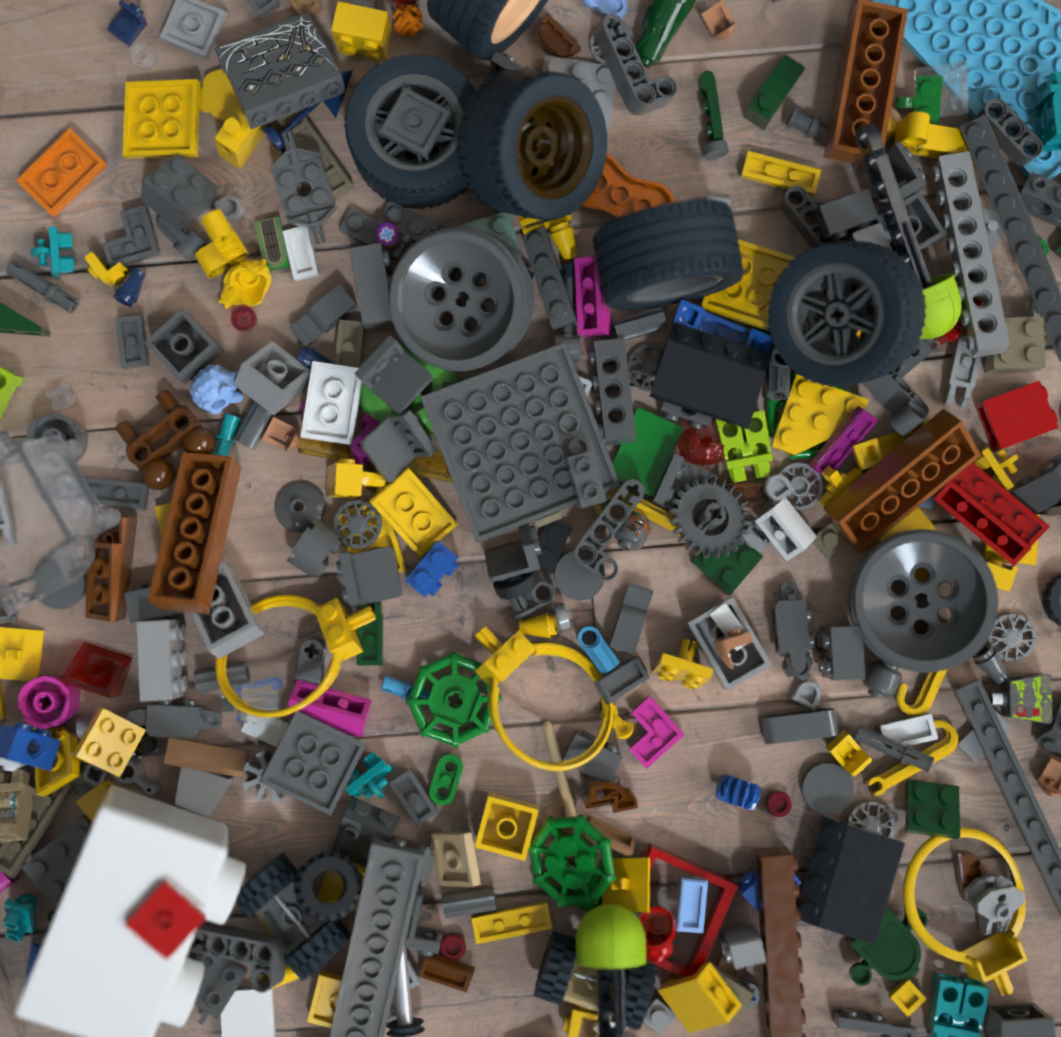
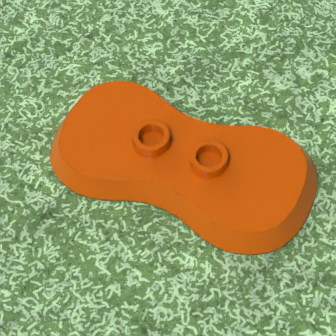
M607 154L599 182L590 197L581 206L603 210L618 218L641 209L672 203L675 200L672 193L663 184L630 175L621 167L616 159Z

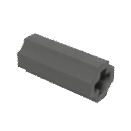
M661 307L612 321L615 338H625V341L667 329L665 315Z
M255 401L234 440L255 450L273 414Z
M242 661L226 665L228 681L231 687L250 684L251 678L248 663ZM215 667L194 671V685L197 692L204 693L220 690Z
M493 886L442 894L445 918L497 910Z

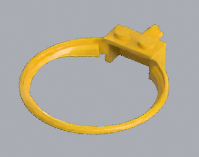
M290 594L275 595L252 604L255 614L273 607L289 606L300 608L316 615L329 652L333 653V658L330 660L323 680L309 696L286 708L265 710L248 705L235 694L228 681L226 670L227 655L220 659L216 657V677L222 693L234 707L256 717H280L304 708L320 697L332 685L340 671L343 660L363 652L355 629L376 620L372 608L368 606L349 615L347 608L338 598L320 605L308 598Z
M486 626L481 629L475 637L489 651L491 656L475 672L489 686L487 696L489 716L504 744L524 762L550 771H564L577 768L595 757L606 743L612 728L613 702L606 705L601 697L603 709L602 724L596 740L588 750L574 759L561 762H546L524 753L507 735L499 715L498 696L500 689L497 685L499 682L502 683L531 654L532 656H557L575 662L589 674L594 682L603 677L597 667L586 656L565 645L556 643L533 644L520 631H517L502 644Z
M960 827V838L968 837L984 841L994 847L1005 858L1014 876L1016 888L1024 892L1018 867L1007 849L998 840L985 832ZM931 836L914 853L904 877L903 902L913 931L935 953L962 962L968 977L984 983L993 979L1000 996L1012 994L1014 989L1006 971L1028 961L1022 944L1017 939L1025 920L1026 900L1014 912L1005 933L1003 931L997 932L961 951L952 950L938 942L923 926L916 910L914 898L916 877L924 859L938 845L950 840V838Z

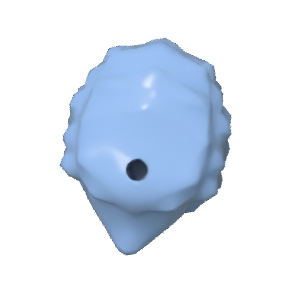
M207 365L205 369L199 371L198 375L194 376V381L190 384L192 400L199 408L211 414H219L230 403L241 402L244 397L241 392H235L237 387L233 385L239 371H229L221 365Z

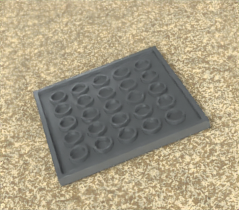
M566 342L420 397L476 543L576 505L564 461L565 458L593 450L604 492L607 493L621 487Z

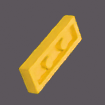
M748 151L740 178L785 190L792 186H800L809 196L813 197L816 193L821 170Z
M548 901L471 917L476 944L553 929Z

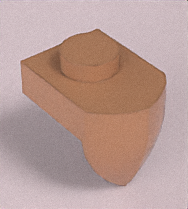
M723 0L699 14L713 39L725 40L732 36L736 23Z
M273 415L261 437L262 440L284 451L295 449L300 444L298 428Z
M742 627L733 628L727 631V636L714 641L718 655L730 669H734L728 650L753 642L750 631L748 629L743 630Z
M1052 755L1049 756L1037 776L1038 785L1047 796L1057 797L1061 795V760Z

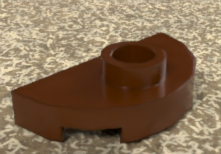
M546 12L541 19L539 28L540 42L545 50L553 56L562 58L571 57L579 53L581 47Z
M764 482L725 484L726 489L735 485L732 492L733 495L742 492L738 502L747 501L748 504L744 507L754 508L762 506L768 501L763 491Z
M955 850L960 897L966 901L964 899V889L975 878L986 876V871L983 863L973 853L966 850Z

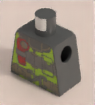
M1035 673L1008 678L1001 683V691H989L988 698L992 706H1002L1003 716L1052 724L1051 674Z

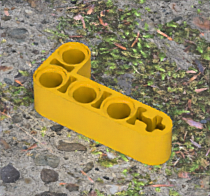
M911 112L897 122L894 144L900 141L913 155L938 159L939 156L970 151L961 129L929 124L930 115L927 113ZM971 155L972 165H976Z
M220 209L209 212L200 220L212 242L199 249L194 256L207 278H214L224 273L249 256L238 234Z

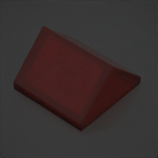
M84 642L60 678V682L108 698L120 696L132 663V657Z

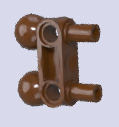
M168 389L162 390L155 397L166 411L167 416L144 434L139 436L127 420L122 421L115 427V430L127 445L125 452L129 461L135 464L139 471L142 472L145 485L153 490L166 489L173 483L175 476L173 466L164 459L182 445L186 453L211 455L215 448L213 434L208 429L202 427L199 419L187 406L179 405ZM188 418V425L180 429L181 421ZM147 449V457L140 460V453Z

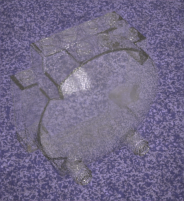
M8 430L0 431V477L13 522L12 527L17 538V544L9 547L4 531L0 529V603L8 617L28 610L53 592L64 589L81 579L95 558L93 541L109 528L116 527L121 520V514L117 509L113 507L102 509L74 460L82 453L81 444L74 439L63 440L60 433L30 441L28 438L13 440Z

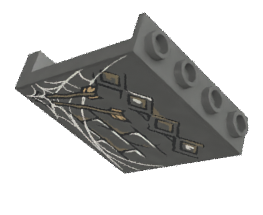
M308 12L214 48L223 73L226 74L251 129L346 92L342 74Z

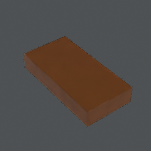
M433 953L432 956H424L418 976L467 993L475 967Z

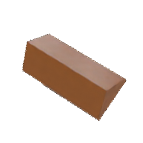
M97 516V541H87L86 618L108 622L126 619L127 604L124 593L129 592L137 517Z

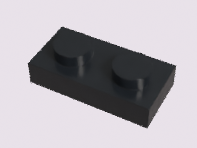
M557 520L546 524L539 539L542 554L537 555L541 570L550 574L553 573L572 527Z

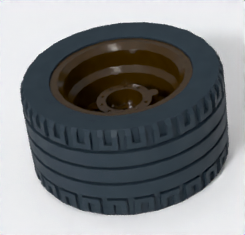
M520 69L497 73L477 88L468 101L461 117L457 144L462 175L471 192L475 194L482 204L487 205L490 209L511 215L547 221L563 218L576 211L587 201L602 175L607 156L608 137L605 117L598 100L591 90L574 76L560 72Z

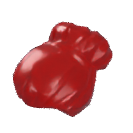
M652 906L650 907V912H642L638 919L645 933L646 956L654 960L655 963H659L672 954L673 946L671 942L676 935V921L671 912L666 908Z

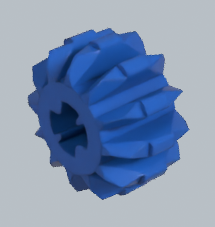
M726 774L721 776L716 786L715 796L717 799L748 810L756 808L761 796V788L757 784Z

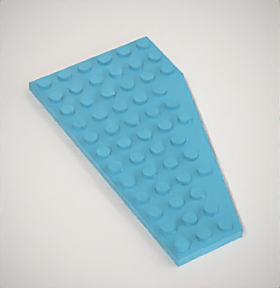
M869 0L908 9L903 43L933 76H943V87L974 120L977 119V113L989 100L999 98L1005 101L1037 136L1036 112L1038 109L1034 110L1033 102L1040 95L1039 86L1049 81V75L1052 72H1061V14L1059 9L1043 0ZM988 110L989 115L996 118V114L992 110ZM1005 128L1006 133L1013 136V132ZM1023 147L1024 152L1031 155L1030 150ZM1042 151L1028 165L1020 166L1016 163L1014 164L1027 178H1029L1031 172H1034L1052 180L1061 172V151Z

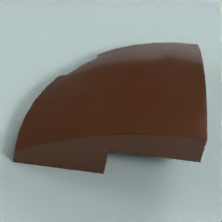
M596 782L589 783L585 787L583 796L585 809L611 805L613 813L638 808V802L633 791L618 783Z

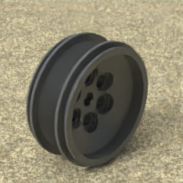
M446 228L434 231L420 238L400 258L390 282L389 309L393 317L392 322L400 339L418 358L444 370L469 371L500 360L519 344L527 332L533 315L534 289L530 273L524 261L506 241L492 233L479 229ZM455 267H459L462 271V278L459 281L454 280L452 277V271ZM480 272L484 273L487 277V283L484 287L479 286L476 281L477 275ZM438 286L443 287L445 290L443 300H439L436 297L435 291ZM463 292H466L470 299L466 301L467 306L463 305L460 300L464 296ZM488 297L492 298L495 303V308L492 312L487 311L484 306V302ZM446 311L451 312L453 315V322L450 325L446 324L443 319ZM470 317H474L478 322V327L475 331L468 327L467 322Z
M936 530L905 531L879 543L858 565L849 591L851 619L853 625L861 626L864 644L882 660L901 669L913 672L943 671L958 666L970 659L988 640L998 614L999 601L996 582L983 557L963 540ZM918 568H923L928 573V578L923 583L918 582L914 578V572ZM895 580H900L904 583L905 590L900 595H896L891 591V584ZM942 581L947 582L951 587V591L947 596H942L938 593L937 586ZM920 593L925 595L924 601L927 602L926 606L922 609L916 606L917 601L914 600L915 596ZM894 606H900L904 610V617L899 621L892 619L890 611ZM942 607L950 611V619L946 622H941L937 618V611ZM919 619L924 620L927 624V630L923 634H917L913 629L915 621Z

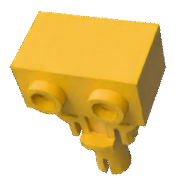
M339 459V461H335V464L327 467L326 497L351 499L361 496V487L376 488V492H379L389 482L384 480L378 470L377 473L362 472L363 465L355 464V460Z

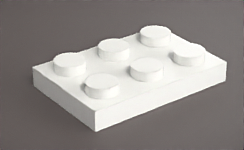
M312 361L301 438L344 445L351 444V441L354 439L362 382L354 374L358 368Z

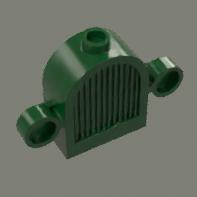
M888 908L886 909L876 945L851 937L845 938L863 958L861 962L852 964L849 969V976L856 985L865 986L870 983L872 979L871 969H874L879 975L890 980L911 979L918 973L921 948L916 937L910 932L913 929L908 921L906 912L904 919L900 922ZM916 908L923 926L926 927L928 923L927 915L921 909Z

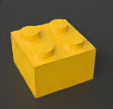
M338 1L331 29L338 51L349 57H354L355 55L364 56L367 60L373 62L387 60L393 35L388 12Z
M489 792L475 848L525 861L539 805Z

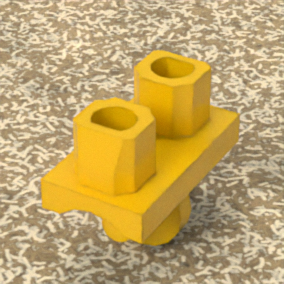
M988 446L982 448L981 456L973 462L983 471L991 466L996 473L992 478L1007 490L1014 487L1003 468L1007 467L1011 474L1018 471L1013 463L1019 458L1018 455L1015 453L1008 456L1006 451L1002 449L997 452L1002 460L998 462Z

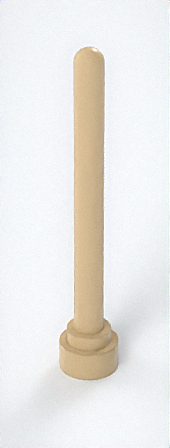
M545 721L542 727L551 761L561 762L562 758L553 725L550 721ZM565 770L554 771L566 817L577 816ZM574 827L567 828V835L575 832Z

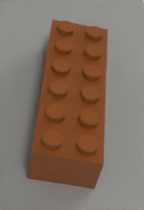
M857 0L849 10L824 158L865 166L864 155H861L856 140V129L868 123H873L878 128L885 146L908 9L869 0Z
M942 409L823 509L847 543L862 554L981 456L962 420Z
M182 453L148 596V601L159 609L209 614L241 472V467L231 456Z

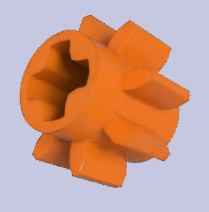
M402 4L400 8H397L392 15V18L396 20L394 23L396 32L403 37H409V35L414 37L416 34H419L424 27V24L420 21L423 17L421 11L411 4L407 6Z

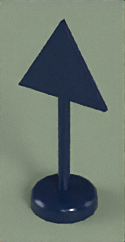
M353 70L341 72L345 90ZM345 93L323 101L335 118L338 115ZM320 103L305 108L279 133L268 124L264 125L260 131L274 148L283 155L286 147L281 134L286 133L287 135V132H290Z

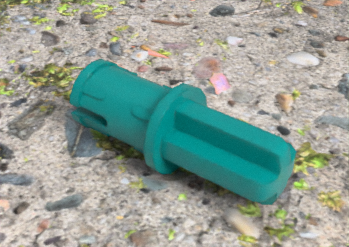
M225 413L219 435H215L217 441L212 455L228 456L232 443H235L233 439L241 418Z

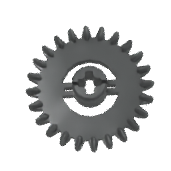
M703 476L699 483L696 478L692 479L691 486L688 483H684L682 486L683 491H676L678 499L674 498L671 500V504L675 508L669 510V513L675 516L669 523L677 527L672 533L680 534L678 542H686L685 550L693 547L695 556L702 551L705 559L709 558L710 553L714 559H718L720 553L727 557L730 554L729 550L736 552L738 550L737 545L745 543V540L740 536L749 534V531L743 529V527H748L752 523L751 521L744 520L745 517L751 514V511H742V508L748 502H738L742 492L733 495L732 492L735 485L725 489L726 479L717 485L716 476L712 477L709 483L706 476ZM704 500L715 502L708 504L698 512L696 516L698 526L695 527L692 519L695 505ZM716 509V511L712 514V520L709 523H707L710 520L711 512H713ZM726 518L725 528L720 534L715 536L704 534L706 530L710 531L719 526Z

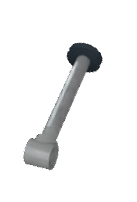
M406 941L394 990L397 1019L388 1022L386 1025L390 1029L386 1032V1035L389 1037H410L420 1034L425 1030L421 1026L424 1023V1019L412 1017Z

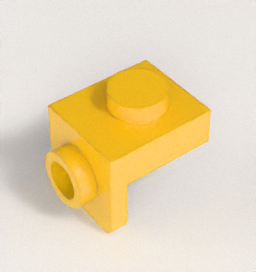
M92 251L84 257L89 264L86 268L96 280L100 278L110 287L119 284L126 277L125 275L129 273L127 267L121 262L108 269L101 258Z
M845 730L825 747L835 760L853 777L872 761V758L859 747Z
M572 1003L570 1016L565 1015L562 1031L566 1032V1037H579L582 1017L598 1020V1011Z

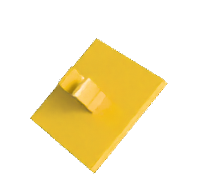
M0 627V679L31 681L39 677L44 631Z
M613 858L614 871L617 873L616 881L611 882L603 893L602 905H619L631 912H650V858Z

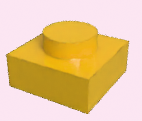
M904 978L888 994L908 1017L926 1000L924 995L908 978Z

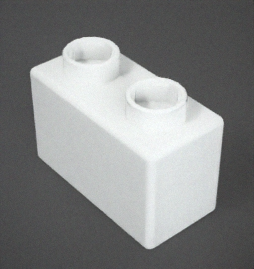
M110 785L15 1015L82 1037H154L159 1022L182 1027L194 1004L205 968L202 962L186 957L197 929L166 961L124 924L165 879L207 914L205 920L221 925L224 924L238 895L246 868L244 862L227 856L228 827L215 820Z

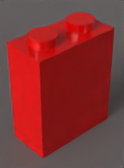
M1040 380L975 404L993 452L1058 428L1057 414L1051 409L1047 400L1049 397L1048 391L1041 384Z

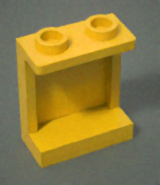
M710 962L703 964L696 974L679 979L676 974L670 975L658 989L660 995L688 1033L727 1024L742 1006Z

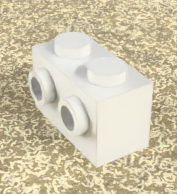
M786 497L771 506L755 520L786 561L804 551L817 538Z

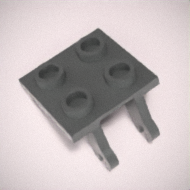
M197 954L194 960L202 962L205 968L194 1005L204 1011L198 1021L199 1024L203 1025L209 1015L215 1019L219 1018L247 972L227 959Z

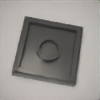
M404 87L379 133L390 141L426 159L450 118L451 111Z

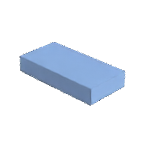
M680 877L676 920L677 931L703 933L708 886L706 878Z

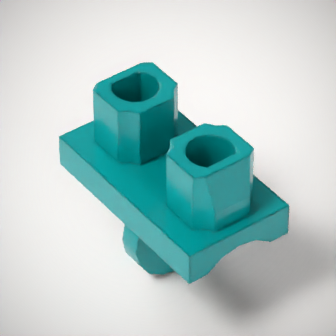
M49 227V248L46 247L44 239L37 240L38 247L31 249L30 254L32 257L39 258L40 266H47V258L50 257L52 278H60V274L74 272V258L59 257V249H72V233L57 232V227Z
M372 752L363 760L368 768L367 772L361 775L359 770L354 768L347 782L348 787L345 788L349 795L353 794L356 798H359L364 794L367 799L374 794L380 799L385 796L382 790L388 784L385 776L394 769L390 763L382 760L377 754Z
M23 894L15 902L12 898L8 897L4 903L6 916L3 920V926L8 928L5 932V937L9 940L21 942L26 932L33 934L36 928L34 913L38 907L37 899L31 894Z

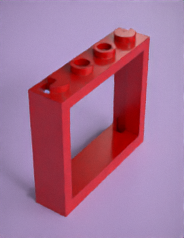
M649 843L648 848L643 849L639 858H650V871L655 859L658 858L700 878H706L709 882L720 886L705 921L703 933H700L686 966L668 958L655 963L654 960L646 956L647 961L682 977H688L696 974L701 966L705 964L738 885L734 880Z

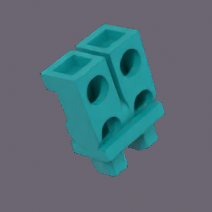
M1052 72L1049 75V81L1039 86L1040 95L1033 102L1034 110L1038 109L1036 112L1037 137L1043 145L1042 151H1061V72Z
M933 971L932 982L934 985L926 1024L930 1028V1037H948V1035L955 1037H981L980 1030L984 1021L990 988L984 982L960 976L958 978L955 975Z

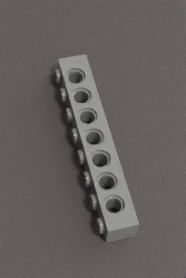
M970 151L939 156L931 172L934 182H937L938 186L936 192L937 203L942 205L943 210L941 224L947 230L948 238H946V249L948 253L952 254L953 262H951V273L956 277L957 287L960 291L963 309L961 310V322L963 326L966 325L968 333L965 338L966 347L968 350H971L972 358L1001 354L1008 349L1010 342ZM949 180L956 181L959 186L951 185ZM953 204L962 205L964 210L956 209ZM958 228H966L969 234L961 233ZM963 251L971 252L974 258L966 257ZM968 275L976 276L979 282H972ZM973 299L981 300L984 307L976 306ZM983 323L987 325L989 331L984 332L980 330L978 324Z

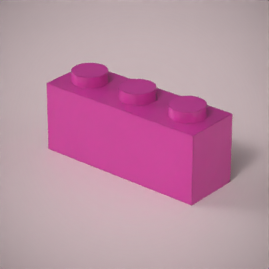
M595 256L574 258L578 335L585 338L612 336L610 307L604 302Z
M297 679L289 698L288 707L305 699L318 685ZM328 688L320 697L298 711L345 734L362 738L369 720L372 700ZM294 712L291 713V714H288L287 718H290V719H291L292 716H293V714H294Z

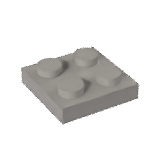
M175 0L159 38L162 42L208 60L226 20L227 13L225 10L200 0Z

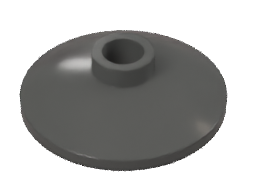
M295 482L287 485L280 491L275 501V513L278 521L286 529L298 533L304 532L307 527L314 528L315 524L312 523V520L316 518L322 521L326 511V503L322 493L315 486L306 482ZM297 502L303 504L301 511H296L294 508Z

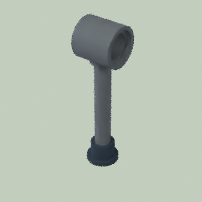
M563 264L561 266V269L564 270L563 279L566 280L565 284L574 308L575 264ZM573 323L563 326L562 335H555L554 346L566 342L572 360L579 362L580 336L573 335Z

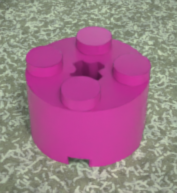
M59 674L34 678L23 686L18 696V707L24 716L23 719L29 725L41 729L67 723L75 716L80 705L79 687L66 676ZM47 697H50V700L52 701L51 705L50 701L47 700Z

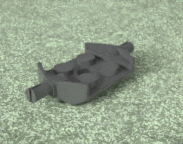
M287 132L290 142H288L286 133H283L281 136L286 147L285 153L270 168L287 222L298 227L310 228L315 244H320L318 234L321 242L324 243L326 240L321 228L322 224L337 210L320 153L298 148L295 145L292 132ZM301 183H306L311 187V193L306 197L300 196L296 191L297 186Z

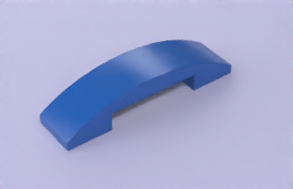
M685 300L680 301L673 322L766 353H770L773 345L770 335L753 328L749 330L705 312L704 308Z

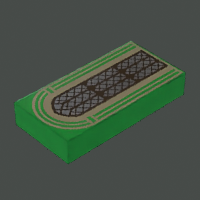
M280 217L254 222L262 259L266 260V265L270 272L291 267Z

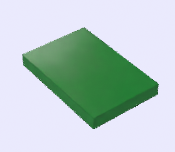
M638 407L634 415L636 443L621 444L613 461V467L619 483L624 484L631 479L638 480L644 486V494L653 498L684 427ZM634 485L630 488L637 490L638 486Z

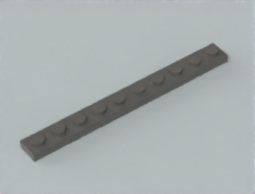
M982 115L961 126L960 129L1039 315L1043 317L1044 327L1060 362L1061 289L987 115Z
M974 679L955 688L954 691L1061 916V850L980 679Z

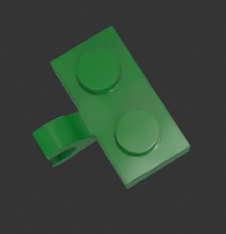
M916 76L915 97H896L895 108H914V112H924L930 115L929 124L940 125L943 76Z

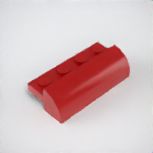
M974 462L939 489L933 498L934 501L1012 566H1015L1032 549V545L1050 528L1049 524Z

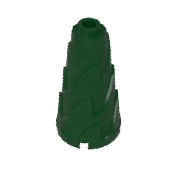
M696 0L648 1L642 30L636 45V50L645 68H650L651 65H656L657 61L661 60L671 39L678 32Z

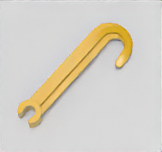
M620 487L605 493L606 499L612 500ZM628 492L624 499L619 495L617 500L624 502L630 508L632 503H629L628 500L635 495ZM643 499L640 500L632 511L642 514L648 520L670 531L677 528L676 525L669 523L675 516ZM601 503L594 505V509L599 516L603 511Z
M947 670L928 672L915 702L911 705L905 703L904 698L907 685L901 683L896 695L897 705L900 710L911 716H919L926 713L935 699Z
M934 721L935 728L940 727L945 730V738L921 751L930 757H934L933 763L951 754L958 744L956 729L946 721ZM899 763L876 777L868 778L864 785L868 786L876 782L878 788L876 791L871 792L870 795L880 796L890 787L922 769L908 763L905 765Z

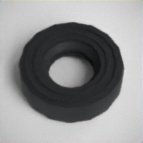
M537 570L529 574L516 575L503 581H493V587L501 599H515L535 588L539 582V575Z

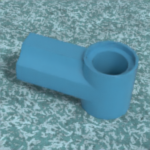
M584 625L578 630L577 640L601 675L609 672L620 663L594 626ZM587 630L594 631L596 634L595 641L591 644H586L582 641V634Z

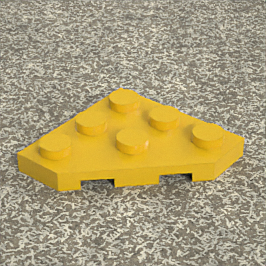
M796 374L790 387V396L786 399L770 447L794 456L826 441L834 435L858 405L866 410L869 399L835 387H828V385L822 386L819 383H812L810 380H805L803 376Z

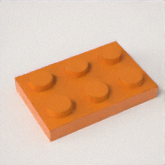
M69 128L16 181L55 218L108 165Z

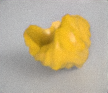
M245 260L232 267L224 277V286L218 303L224 304L225 309H228L231 305L244 304L254 306L260 304L272 283V275L266 265V260Z

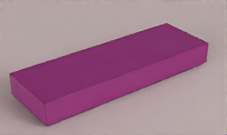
M858 405L808 465L821 475V472L828 466L833 470L837 469L853 451L852 446L860 443L878 422V419Z

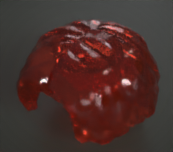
M694 428L685 429L680 435L677 445L680 456L684 457L683 460L692 465L706 466L717 464L725 459L724 445L718 443L717 440L712 441L710 436L700 439V434L696 433Z

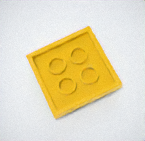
M197 79L125 82L122 156L126 159L173 158L177 154L183 158L198 157L201 82Z
M738 239L744 269L742 279L727 289L705 296L701 307L707 311L769 331L768 309L771 292L783 269L788 267L789 262L794 260L795 257Z

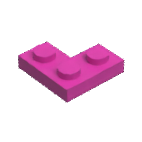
M650 695L631 711V714L647 732L628 749L647 769L681 739L684 733Z

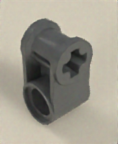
M538 582L537 586L530 592L518 597L523 609L517 598L508 599L515 613L514 619L521 618L551 602L555 596V589L549 582ZM544 585L550 589L551 594L547 600H541L537 597L536 590L539 586Z
M311 637L301 645L294 675V684L297 679L319 685L323 680L327 645L322 638ZM313 644L319 650L314 655H312V650L308 649Z

